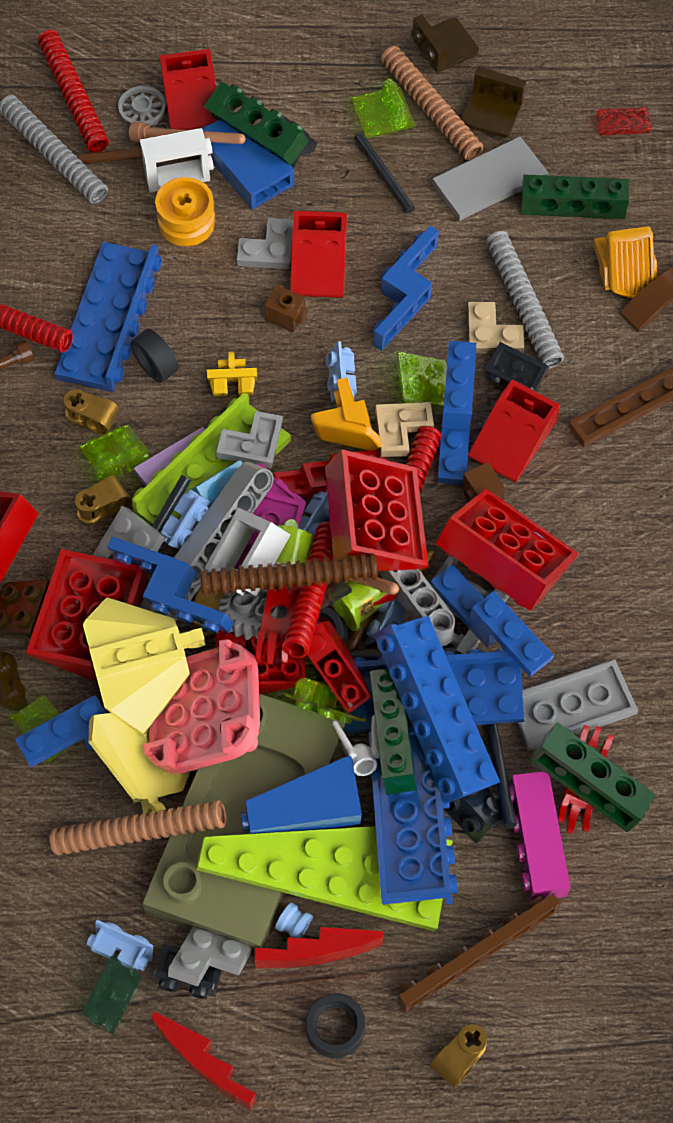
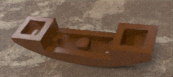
M673 267L654 279L620 311V316L637 332L658 317L659 312L673 302Z

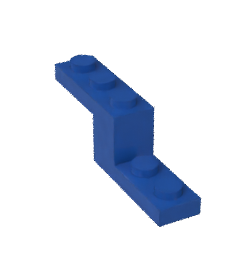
M431 225L424 233L420 232L415 237L413 245L408 250H403L398 256L397 262L391 268L387 267L381 275V293L396 302L385 320H379L373 329L374 346L381 351L431 298L432 282L415 272L438 246L439 231Z
M449 341L437 483L462 485L464 473L467 472L477 344L474 342Z
M111 537L107 547L115 555V560L125 565H130L131 562L140 565V569L153 574L143 595L151 604L150 609L166 615L167 611L176 614L175 617L188 624H192L193 621L202 624V628L213 633H218L219 630L230 633L234 622L226 613L185 599L197 574L187 562Z
M453 564L430 581V585L486 648L497 641L529 677L553 660L554 655L495 591L483 598Z
M96 695L21 735L15 741L30 768L80 740L83 741L89 751L92 749L88 742L89 721L91 717L111 712L106 710L100 704Z

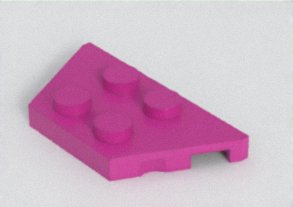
M259 463L257 464L258 466H261V467H263V468H266V467L263 466L262 464H259ZM273 476V484L253 514L276 526L284 525L285 521L293 519L297 522L299 528L306 501L296 493L291 492L285 483ZM254 531L235 568L242 566L259 535L258 532Z

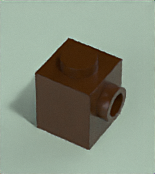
M276 285L264 305L265 321L294 332L298 324L304 323L308 314L305 297Z
M489 462L464 473L462 487L467 502H470L484 489H488L504 500L505 487Z

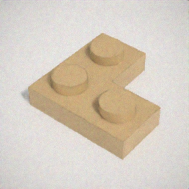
M468 302L469 342L477 343L476 354H494L500 342L522 353L524 352L523 325H496L495 302Z
M431 402L379 404L375 407L377 431L382 443L380 447L381 457L408 456L409 443L407 433L417 432L420 426L434 427Z

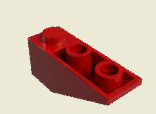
M330 621L320 622L315 627L307 655L349 714L373 696L346 644Z

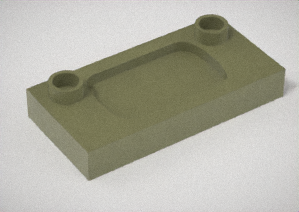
M259 694L260 727L256 749L252 752H246L235 759L198 769L182 806L186 809L188 805L195 807L196 804H202L204 806L206 802L213 804L214 801H221L227 816L224 828L216 826L214 830L207 828L206 831L202 832L198 830L196 833H190L189 831L184 835L181 833L178 836L171 835L143 901L146 915L189 930L196 927L250 945L251 952L255 953L256 948L265 947L285 893L196 870L202 840L204 837L249 834V830L243 831L241 812H246V801L335 762L340 750L341 740L332 722L337 721L345 733V722Z

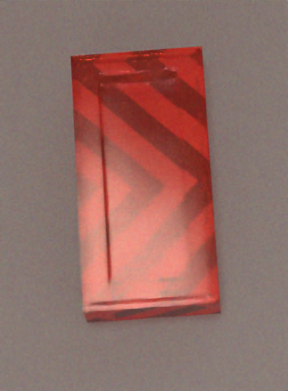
M648 107L597 109L596 116L599 136L651 132Z

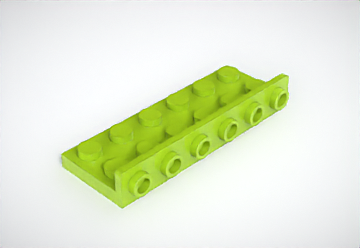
M243 393L238 399H233L220 416H215L210 421L207 429L192 438L185 450L179 451L173 456L171 463L164 470H158L153 476L152 481L145 488L142 487L136 491L132 498L133 512L152 526L182 474L192 479L184 492L187 494L189 489L234 463V461L216 458V452L222 429L250 434L255 412L258 410L249 405V396L246 393ZM282 428L275 456L291 441V435ZM175 510L172 513V516L180 520L182 516Z

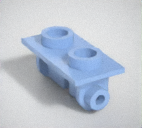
M338 341L326 356V366L329 367L327 388L331 394V402L335 401L334 391L339 390L337 379L348 377L353 396L357 393L356 377L346 374H353L355 372L354 353L347 347L341 349V342Z
M189 489L187 494L184 493L174 509L182 515L180 520L170 515L160 531L166 537L164 542L180 550L198 522L201 521L208 511L211 501L201 497L191 489Z
M319 491L318 494L313 495L312 500L304 511L306 515L311 517L303 516L299 529L312 534L313 539L317 526L322 522H330L327 491L326 493Z
M397 597L393 601L384 603L378 609L380 612L377 618L367 628L366 634L368 638L365 646H369L374 642L377 643L374 634L391 625L392 622L396 625L403 624L406 609Z
M96 920V935L91 934L87 941V946L91 947V951L111 959L115 951L118 950L120 954L116 959L117 963L134 971L138 969L144 971L148 961L151 962L153 959V945L142 936H132L123 932L120 927L113 923H104Z

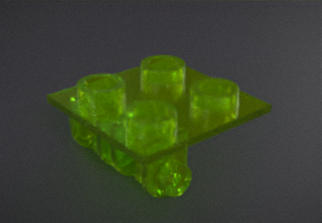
M392 79L384 81L382 91L352 98L367 139L415 127L402 90Z
M398 351V364L396 368L400 376L398 383L400 384L399 390L402 392L401 404L431 402V405L443 407L447 371L446 360Z
M129 424L124 427H118L113 432L100 438L92 439L87 444L79 447L95 470L98 482L109 476L118 477L115 469H117L120 476H123L122 465H124L129 473L131 468L134 470L136 466L150 459L148 455L150 453Z
M302 678L296 683L294 696L285 693L286 697L296 700L294 706L351 724L353 719L365 722L363 718L334 709L338 699L331 688L324 683Z

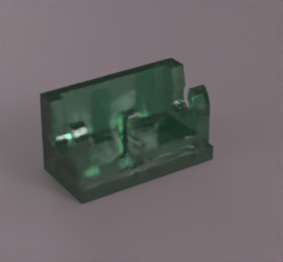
M110 957L81 1013L85 1022L114 1035L142 980V976L138 974L134 967L127 968L121 964L119 959Z

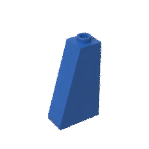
M221 120L211 125H206L202 129L209 132L239 133ZM246 137L243 144L211 142L213 165L251 210L294 186L293 167Z
M344 757L247 800L246 812H241L243 831L249 830V834L324 830L360 824L362 814L352 757Z

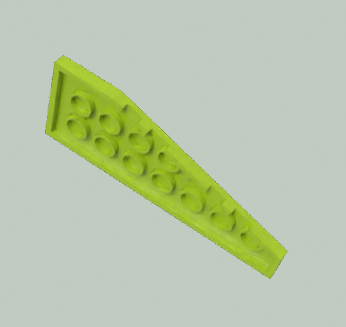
M376 826L204 837L202 840L196 866L198 871L430 931L438 929L443 898L382 904ZM447 839L448 846L452 845V840Z

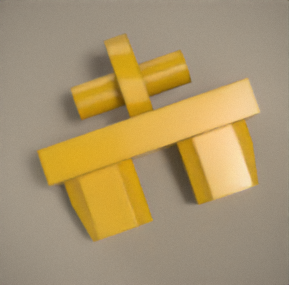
M234 351L228 353L229 359L218 360V368L229 369L207 370L208 383L211 384L214 397L228 396L227 382H238L239 395L243 393L253 395L255 381H257V368L235 369V367H246L245 359H235Z

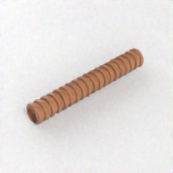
M391 46L386 49L381 56L382 64L390 70V73L408 91V94L412 96L419 107L440 128V131L444 133L450 143L454 144V147L463 155L465 160L470 161L478 157L483 150V144L474 136L473 132L460 120L454 110L446 104V101L441 98L440 94L432 88V85L414 67L413 63L410 62L398 46Z
M217 800L213 804L206 802L204 806L202 804H196L195 807L188 805L186 809L184 807H178L177 810L170 808L168 811L160 810L159 813L153 811L150 814L142 813L140 816L138 814L132 817L124 816L123 819L117 817L114 820L106 819L105 822L100 820L96 824L89 822L87 825L82 823L78 826H64L61 829L53 828L50 834V846L56 855H62L63 853L70 854L72 851L80 852L81 849L88 851L90 848L98 849V847L106 848L108 845L111 847L116 844L124 845L126 842L128 844L134 841L142 842L143 839L148 841L152 838L160 839L161 836L166 838L170 835L178 836L179 833L184 835L189 831L190 833H196L198 830L202 832L206 831L207 828L214 830L216 826L224 828L227 820L226 810L222 802Z

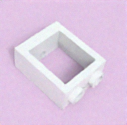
M202 128L140 140L144 173L149 193L159 191L163 184L175 178L189 177L196 178L201 182L210 181L209 170L214 169L211 156L212 146L210 138L204 137ZM199 155L200 157L197 160L156 167L157 162Z
M238 508L204 569L211 572L213 568L216 571H220L221 568L230 570V567H235L254 531L258 532L259 535L242 566L248 568L249 565H253L255 568L258 567V564H262L265 567L268 563H272L273 566L290 534L275 524ZM256 588L255 591L246 589L248 593L257 596L260 588ZM237 590L238 594L242 596L244 595L245 592Z

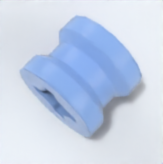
M291 902L279 917L275 929L280 932H287L291 938H301L308 929L313 915L308 912L302 913L298 910V906Z

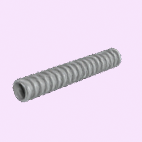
M8 95L0 102V114L18 129L90 203L96 204L104 199L108 192V187L51 130L47 129L15 95Z
M506 231L494 232L486 239V245L489 247L499 273H501V278L504 280L507 291L510 293V298L513 300L516 311L519 313L525 331L528 333L532 346L535 347L534 350L538 354V359L550 368L556 367L564 360V355L554 333L551 331L550 325H548L549 322L545 318V313L542 311L539 300L536 298L533 287L527 278V274L521 265V261Z

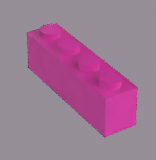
M545 771L513 775L509 787L517 824L513 828V832L519 833L520 844L516 845L517 857L519 862H524L526 872L522 873L524 892L529 891L531 901L541 895L547 898L553 893L557 898L567 897L570 883L550 776Z

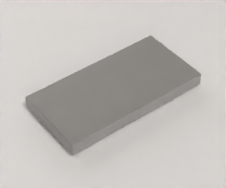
M518 137L433 178L432 184L458 220L461 221L520 192L523 174L548 175V172L524 140Z
M614 659L524 689L525 722L515 723L528 752L538 747L543 737L557 722L571 730L574 735H578L581 733L584 725L590 726L589 730H592L596 726L601 727L636 715L638 709Z

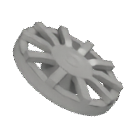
M137 86L127 90L120 97L118 110L120 117L129 126L132 122H145L146 125L152 126L157 125L165 116L166 101L162 93L157 89L149 86ZM141 92V95L137 97L133 96V94ZM145 93H150L152 95L149 98L148 96H145ZM128 97L132 100V104L125 103ZM156 97L160 100V102L152 103ZM162 106L161 111L153 109ZM123 107L130 108L131 110L123 112ZM134 113V116L131 119L127 117Z

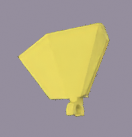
M106 598L83 623L104 707L144 735L190 675L184 649L205 646L202 628L179 634L174 618Z
M112 713L93 715L89 721L88 742L130 795L133 802H141L143 813L150 814L153 811L159 813L160 810H166L165 806L158 801V798L183 791L190 771L180 774H168L154 765L151 759L144 754L143 744L149 743V729L142 735Z

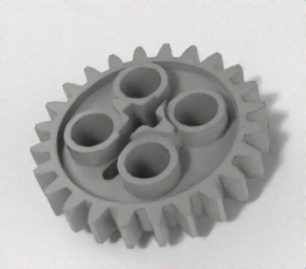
M265 587L263 591L259 590L257 596L247 591L243 596L238 593L228 592L224 594L225 598L220 599L221 606L219 611L226 613L234 622L230 632L234 631L236 637L244 634L245 640L250 639L252 636H256V639L258 638L268 587ZM277 606L271 610L270 615L275 619H282L287 615L288 611L285 607Z

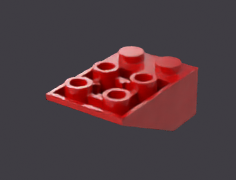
M210 49L159 55L171 129H203L206 125L215 123L217 120L212 118L204 108V105L217 88Z
M294 211L290 291L308 297L344 298L347 213Z
M512 379L497 400L470 450L468 458L481 465L489 462L496 473L517 483L556 424L560 404Z
M219 630L216 633V648L219 647V640H230L241 645L255 656L256 636L245 640L244 634L236 637L234 631L227 633ZM266 637L261 661H256L258 666L259 694H267L305 685V657L294 658L288 655V663H282V638H279L273 665L267 664L268 638Z

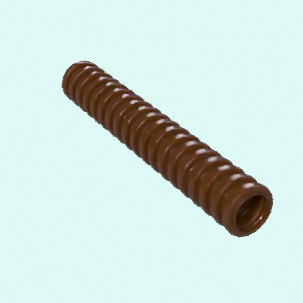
M371 553L370 557H365V554H361L360 558L352 555L350 559L342 556V559L337 560V557H333V560L329 561L328 558H323V561L314 559V562L305 560V563H300L297 560L295 564L287 561L286 565H281V562H277L276 566L268 563L265 567L262 564H258V567L255 568L253 565H249L248 568L239 566V569L230 567V570L221 568L220 571H216L213 568L211 572L203 569L202 573H200L201 589L204 596H209L210 592L218 595V592L221 591L223 594H227L228 591L237 593V590L246 592V589L255 591L256 588H260L263 591L265 587L273 590L274 586H279V589H283L284 585H288V588H293L295 584L298 587H302V584L307 583V586H311V583L321 585V582L330 584V581H335L337 584L339 580H344L347 583L349 579L358 582V578H363V581H367L369 577H372L373 580H376L378 577L377 560L374 553Z

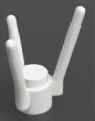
M375 715L371 718V748L365 744H356L352 747L337 721L332 722L341 740L340 747L347 757H352L354 772L358 776L369 775L375 771L377 767L376 759L380 758Z

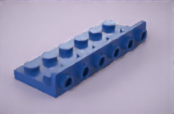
M102 242L71 327L73 341L70 348L61 355L55 371L56 380L114 392L116 383H120L123 378L124 367L122 366L124 360L130 358V342L132 337L135 338L138 334L139 317L145 314L147 294L153 291L155 282L153 276L155 271L159 272L161 268L162 256H159L157 245L152 244L150 251H144Z
M429 616L400 625L391 624L375 633L374 637L378 648L382 653L445 804L499 783L498 775Z
M503 647L496 649V652L484 653L483 650L472 649L466 651V654L454 655V652L444 651L476 725L525 722L522 669ZM383 656L378 657V660L368 661L365 658L355 657L353 660L372 694L370 671L387 669ZM373 697L349 714L344 709L346 733L371 732V718L375 715Z
M409 727L417 791L387 795L382 779L380 758L376 759L377 767L372 772L382 904L385 905L446 898L447 904H453L452 893H458L456 874H450L449 866L455 864L453 845H447V836H452L450 817L445 818L444 808H450L449 803L445 804L413 727ZM369 732L370 748L372 747L371 732Z

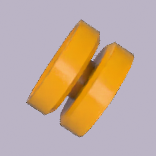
M189 177L175 178L163 184L157 192L155 199L157 221L162 236L175 245L186 247L197 245L206 240L213 232L215 226L214 200L208 186L196 178Z

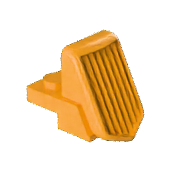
M650 227L611 231L606 237L594 238L593 247L600 264L599 274L605 290H612L615 294L633 299L641 290L657 278V260L654 255L653 233Z
M348 377L337 379L339 390H335L334 395L338 408L311 415L316 435L323 441L365 450L380 448L382 446L381 438L372 430L365 401L355 402Z

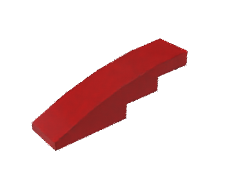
M380 449L354 452L386 460L385 457H381ZM332 454L328 461L304 463L300 470L275 472L273 476L277 480L280 479L291 492L296 493L302 499L313 497L319 491L326 493L325 467L337 454Z
M320 927V939L288 937L287 950L256 948L255 967L295 968L321 965L350 958L382 946L383 931Z
M154 1011L151 1015L152 1022L175 1053L196 1074L215 1089L251 1111L256 1101V1093L231 1080L234 1074L233 1066L209 1054L212 1048L211 1040Z

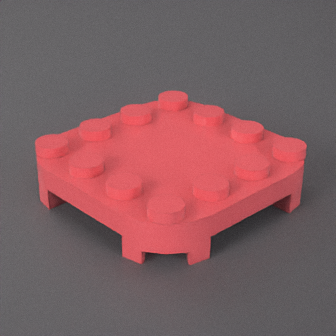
M219 640L218 648L186 657L190 675L149 728V743L143 744L144 754L151 759L154 765L166 773L180 774L235 759L246 752H252L256 749L260 727L258 666L255 656L241 645L230 640Z

